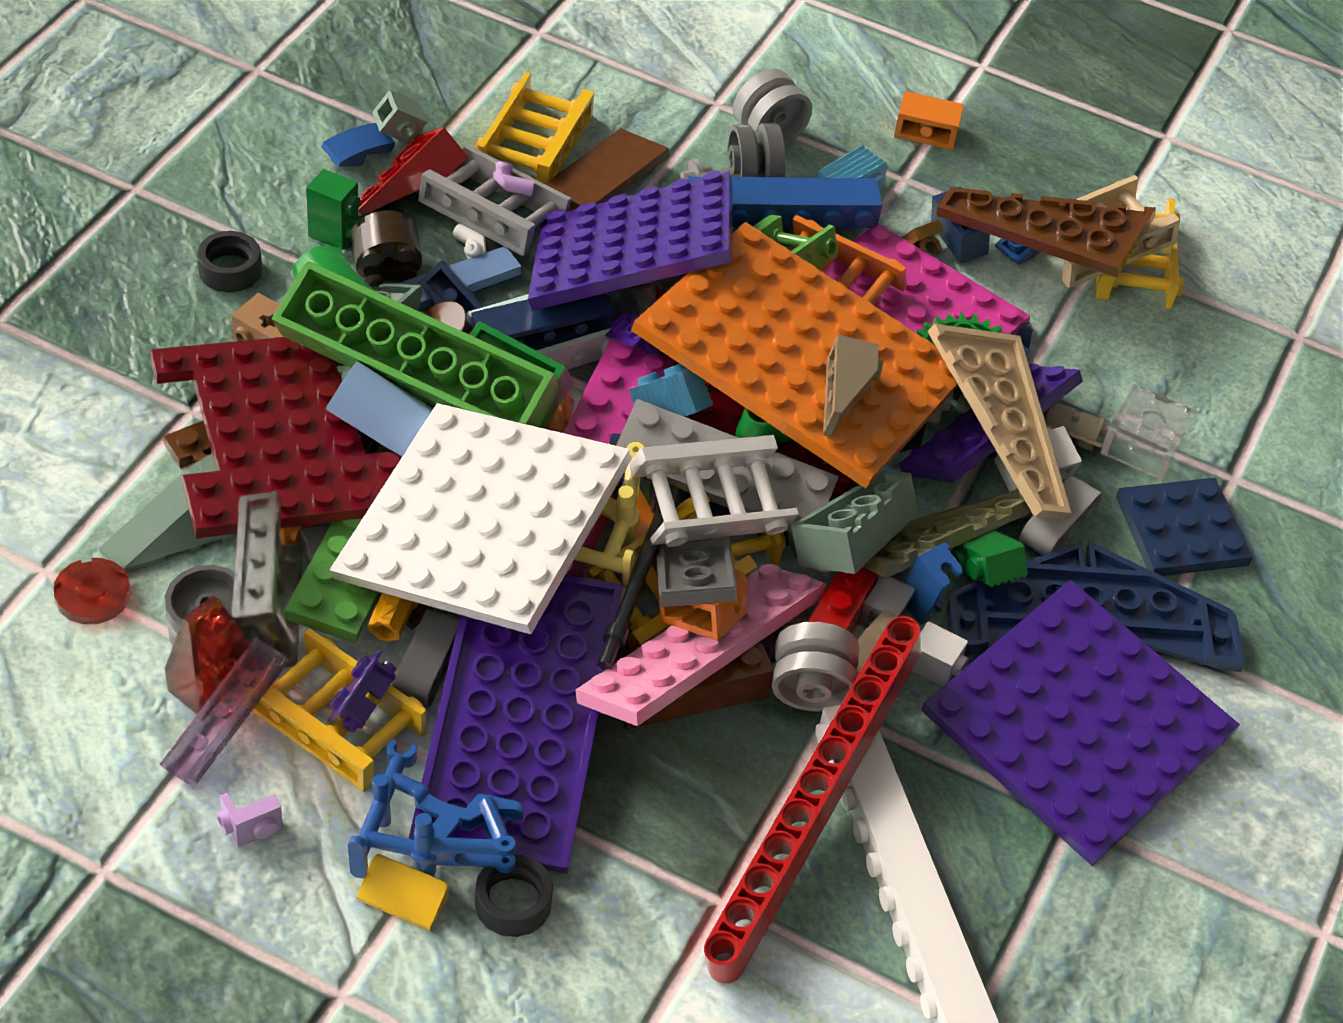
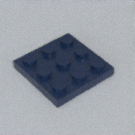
M1216 477L1119 488L1116 495L1117 501L1147 569L1161 576L1250 565L1253 556Z

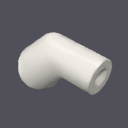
M461 223L454 228L453 238L465 244L464 252L468 259L486 253V239L483 235Z

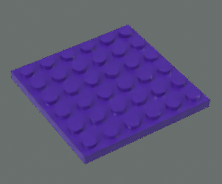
M712 171L700 179L692 181L680 179L668 187L660 189L658 187H649L636 195L628 197L626 195H617L610 198L608 202L600 204L590 202L579 206L577 210L569 212L557 210L549 213L541 225L528 295L531 310L543 309L732 262L733 182L730 172Z
M1071 580L925 701L921 709L928 718L1091 866L1096 864L1236 733L1240 726L1236 720Z

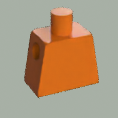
M734 570L738 601L660 607L661 622L718 641L746 615V589L748 587L746 576L741 571Z

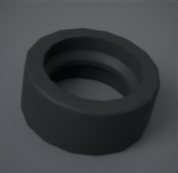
M221 231L207 236L199 244L197 250L198 271L200 279L206 286L216 291L237 292L253 286L259 280L262 272L261 251L259 244L253 237L238 231ZM226 255L241 256L248 260L245 264L232 268L218 267L211 263L214 259Z
M513 854L516 859V866L512 872L501 873L496 868L483 867L476 881L475 908L478 918L489 930L502 936L519 937L533 933L543 926L551 913L553 882L549 872L539 861L526 855ZM508 879L523 880L537 890L538 901L527 910L519 912L505 911L495 906L491 901L490 889L500 881Z

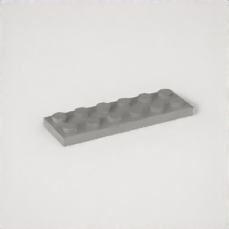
M637 399L616 446L627 448L630 443L639 442L644 447L736 439L738 437ZM774 452L765 464L778 510L797 508L799 515L788 525L786 530L791 533L792 524L829 502L838 476L777 452ZM746 466L733 467L732 470L745 512L763 511L751 469H747ZM713 469L699 471L705 493L710 501L729 508L718 473L714 472ZM680 473L666 474L668 484L690 493L685 476H682Z

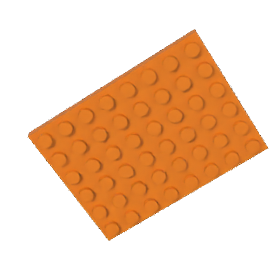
M747 222L732 233V262L687 273L634 321L631 329L632 332L864 488H867L959 386L934 344ZM837 335L879 344L878 359L883 360L879 380L872 381L867 394L831 437L823 436L827 357Z

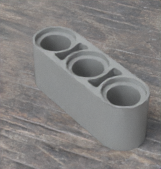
M1071 475L1063 483L1071 514L1064 520L1037 518L1033 515L1021 532L1019 542H1022L1041 556L1061 549L1093 514L1101 501L1102 492Z

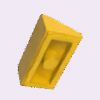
M376 853L369 865L356 899L430 931L449 899V885L440 879Z

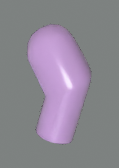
M498 161L495 166L496 170L495 172L493 171V178L501 187L508 192L532 197L535 181L511 175L512 164Z

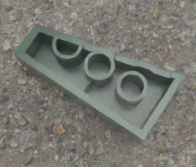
M883 470L867 488L859 484L792 524L791 529L799 566L815 568L818 572L831 570L856 574L918 514L911 473Z

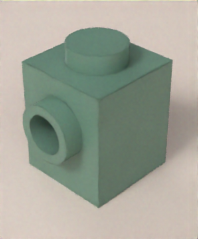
M392 90L387 92L372 112L381 133L407 144L420 134L427 124V119L420 102Z

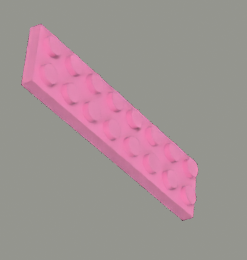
M763 565L746 577L748 580L746 615L721 639L717 641L675 626H670L634 652L618 660L611 670L606 669L577 688V703L639 726L822 599L826 592L825 582L812 579L806 574H796L780 569L777 565Z

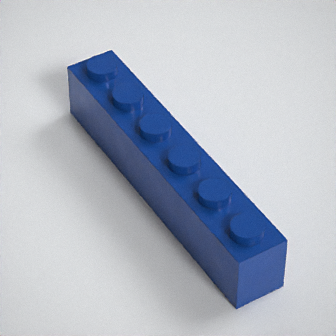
M688 176V179H689L690 181L702 178V177ZM731 177L733 182V227H740L745 222L754 226L772 214L781 216L783 228H793V218L796 215L806 220H813L823 228L828 225H833L835 228H874L878 225L883 206L877 178Z

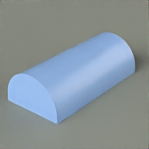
M356 361L330 400L326 410L403 457L433 408Z

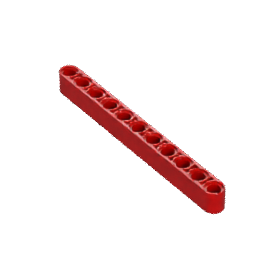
M896 617L886 625L704 944L706 964L710 976L717 982L732 983L743 974L920 658V627L916 620L911 617ZM883 669H891V671H887V672L882 671V670H883ZM871 698H872V699H876V700L871 701V702L864 701V700H866V699H871ZM849 729H859L856 732H847ZM833 759L842 760L839 763H829ZM816 790L825 791L820 795L810 794L811 792ZM796 822L807 823L802 827L792 826ZM778 854L789 855L785 859H774V856ZM766 886L771 888L764 893L755 892L759 887ZM746 919L752 921L749 925L744 927H739L735 925L740 920ZM724 953L733 955L727 961L716 960L717 956Z

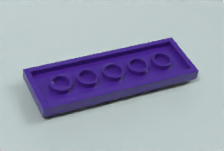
M1036 363L1028 364L1042 413L1083 382L1080 370L1066 369L1063 366L1045 367L1039 366ZM971 408L969 411L958 415L955 421L945 429L934 433L933 438L924 445L913 449L911 454L901 461L899 465L901 471L911 473V477L953 483L995 451V448Z

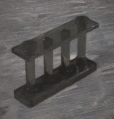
M277 491L240 497L232 619L236 627L256 624L260 631L258 669L260 672L294 667L298 662L299 624L285 620L284 610L302 578L303 546L301 542L283 545L279 536L281 499Z

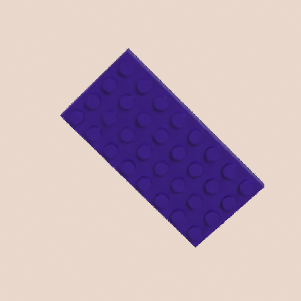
M566 574L531 634L460 615L421 783L429 788L430 795L462 808H467L478 794L519 802L524 810L523 820H503L509 836L513 837L516 843V849L513 854L529 856L539 861L548 871L568 874L599 711L577 703L576 689L594 676L605 671L597 666V662L605 644L603 636L607 625L613 622L620 605L623 584ZM416 807L408 839L414 840L416 816L426 813L421 809H416ZM430 815L431 818H432V825H433V823L437 820V818L434 817V816H432V815ZM483 825L471 832L460 830L458 826L449 837L488 839Z

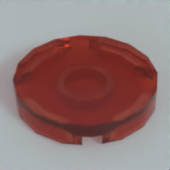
M91 558L92 561L82 563L79 560L61 570L54 581L53 588L54 601L59 612L70 621L80 624H100L115 618L123 612L130 601L131 585L125 569L116 562L104 558Z

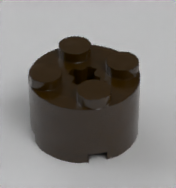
M379 211L365 216V222L358 228L357 223L351 231L356 270L369 286H379L384 281L389 280L403 282L417 277V271L422 265V253L417 225L412 218L409 221L402 217V213L397 211Z

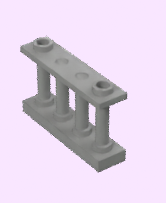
M469 145L463 147V151L468 158L461 163L460 169L447 178L430 169L421 176L419 202L522 256L531 251L535 227L544 222L549 213L557 210L569 212L571 197L514 168L511 171V175L535 181L532 197L504 190L493 178V171L495 172V166L499 160ZM470 178L480 183L481 186L470 191L459 184ZM493 192H497L508 199L497 205L486 199V197ZM522 205L534 211V213L524 219L512 211Z

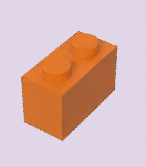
M905 91L894 137L953 150L964 104Z

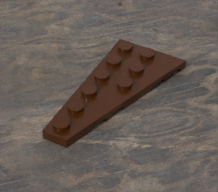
M950 187L937 206L936 216L1117 278L1153 221L1156 207L1144 206V211L1127 210L1126 204L1114 203L1113 208L1097 207L1092 201L1041 196V201L1023 199V194L1011 193L1010 198L993 196L990 191Z

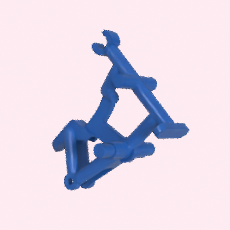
M392 739L386 747L388 767L385 774H377L372 778L373 802L359 835L352 836L348 843L350 873L356 878H364L368 871L367 856L371 848L411 856L416 862V870L433 877L436 874V865L496 868L501 873L512 872L516 866V859L513 855L516 843L514 838L509 836L503 820H523L524 810L522 805L517 801L478 794L467 808H462L430 795V790L426 785L402 774L404 767L410 768L417 761L416 744H411L408 752L399 754L397 753V740ZM395 789L414 797L416 809L426 812L417 815L415 818L414 840L378 832L379 827L384 828L391 824L390 801ZM430 815H432V816H434V817L437 818V820L433 823V825H432V818H431ZM483 825L488 839L449 838L458 826L460 830L471 832Z

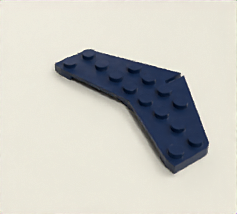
M1082 541L1027 561L1028 574L1025 578L1020 577L1019 580L1014 578L1012 582L1008 580L1006 584L1001 582L1000 585L995 584L993 588L980 581L959 587L952 591L947 605L949 632L968 641L965 649L966 654L982 652L990 648L1071 580L1154 651L1222 671L1241 672L1245 664L1237 617L1230 608L1090 541L1086 547L1088 567H1085Z

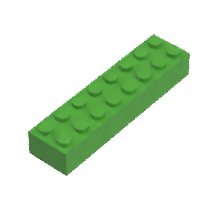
M308 260L272 317V321L282 336L350 368L358 361L417 399L433 407L438 403L539 427L560 390L554 373Z

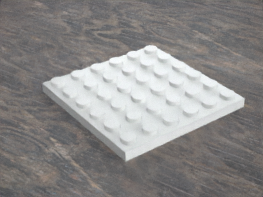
M437 403L332 565L330 572L335 580L531 634L632 460L630 451L623 447Z

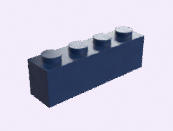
M605 293L534 311L531 310L529 301L526 299L471 312V332L478 321H481L537 351L611 328L614 308Z

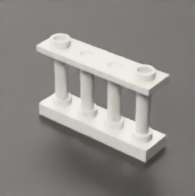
M774 435L641 447L629 463L632 477L647 476L648 479L652 480L664 520L650 538L652 545L666 543L668 547H675L691 540L766 532L767 535H777L786 531L788 525L799 513L797 508L778 510L765 468L767 460L778 449ZM746 466L747 469H751L763 511L745 512L732 470L733 467ZM713 469L714 472L718 473L731 515L712 516L699 471ZM680 473L682 476H685L697 519L679 520L666 474Z

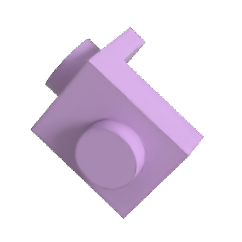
M228 793L220 796L221 811L216 813L217 820L223 834L228 835L231 833L237 847L257 839L269 838L276 831L283 829L282 809L275 794L240 809L235 808Z

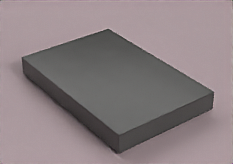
M720 537L691 540L675 547H668L666 543L658 545L656 556L660 607L738 601L730 538Z

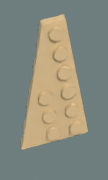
M934 324L927 332L1032 514L1037 518L1064 520L1071 514V509L1021 337Z

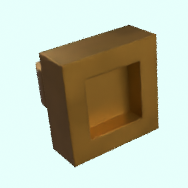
M938 219L912 229L902 238L926 253L928 252L925 245L929 246L934 255L942 250V245L936 236L942 233L944 229Z

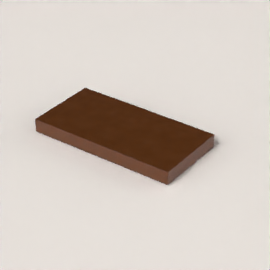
M620 128L547 181L545 185L571 197L570 209L577 210L579 206L585 203L593 202L600 204L608 202L610 198L620 195L668 159L669 148Z

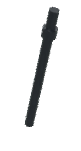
M669 484L672 498L675 502L679 490L676 486ZM659 503L613 622L607 625L603 641L605 644L597 662V666L602 670L612 669L619 648L625 646L630 633L628 624L659 545H652L650 540L651 536L664 522Z

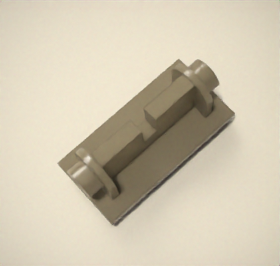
M1056 402L1043 412L1044 415H1047L1045 419L1046 427H1050L1052 430L1064 426L1069 436L1075 438L1073 444L1093 451L1094 446L1103 447L1104 443L1097 440L1099 435L1106 437L1110 428V424L1104 423L1105 419L1082 411L1078 423L1073 422L1072 418L1076 409Z

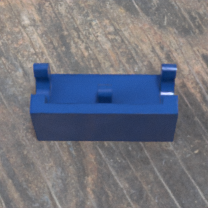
M946 542L918 556L904 581L905 584L915 589L914 595L906 607L921 625L930 620V614L933 609L940 611L942 608L940 597L951 584L947 575L942 572L944 567H949L957 577L962 573L960 563L949 551L950 546Z

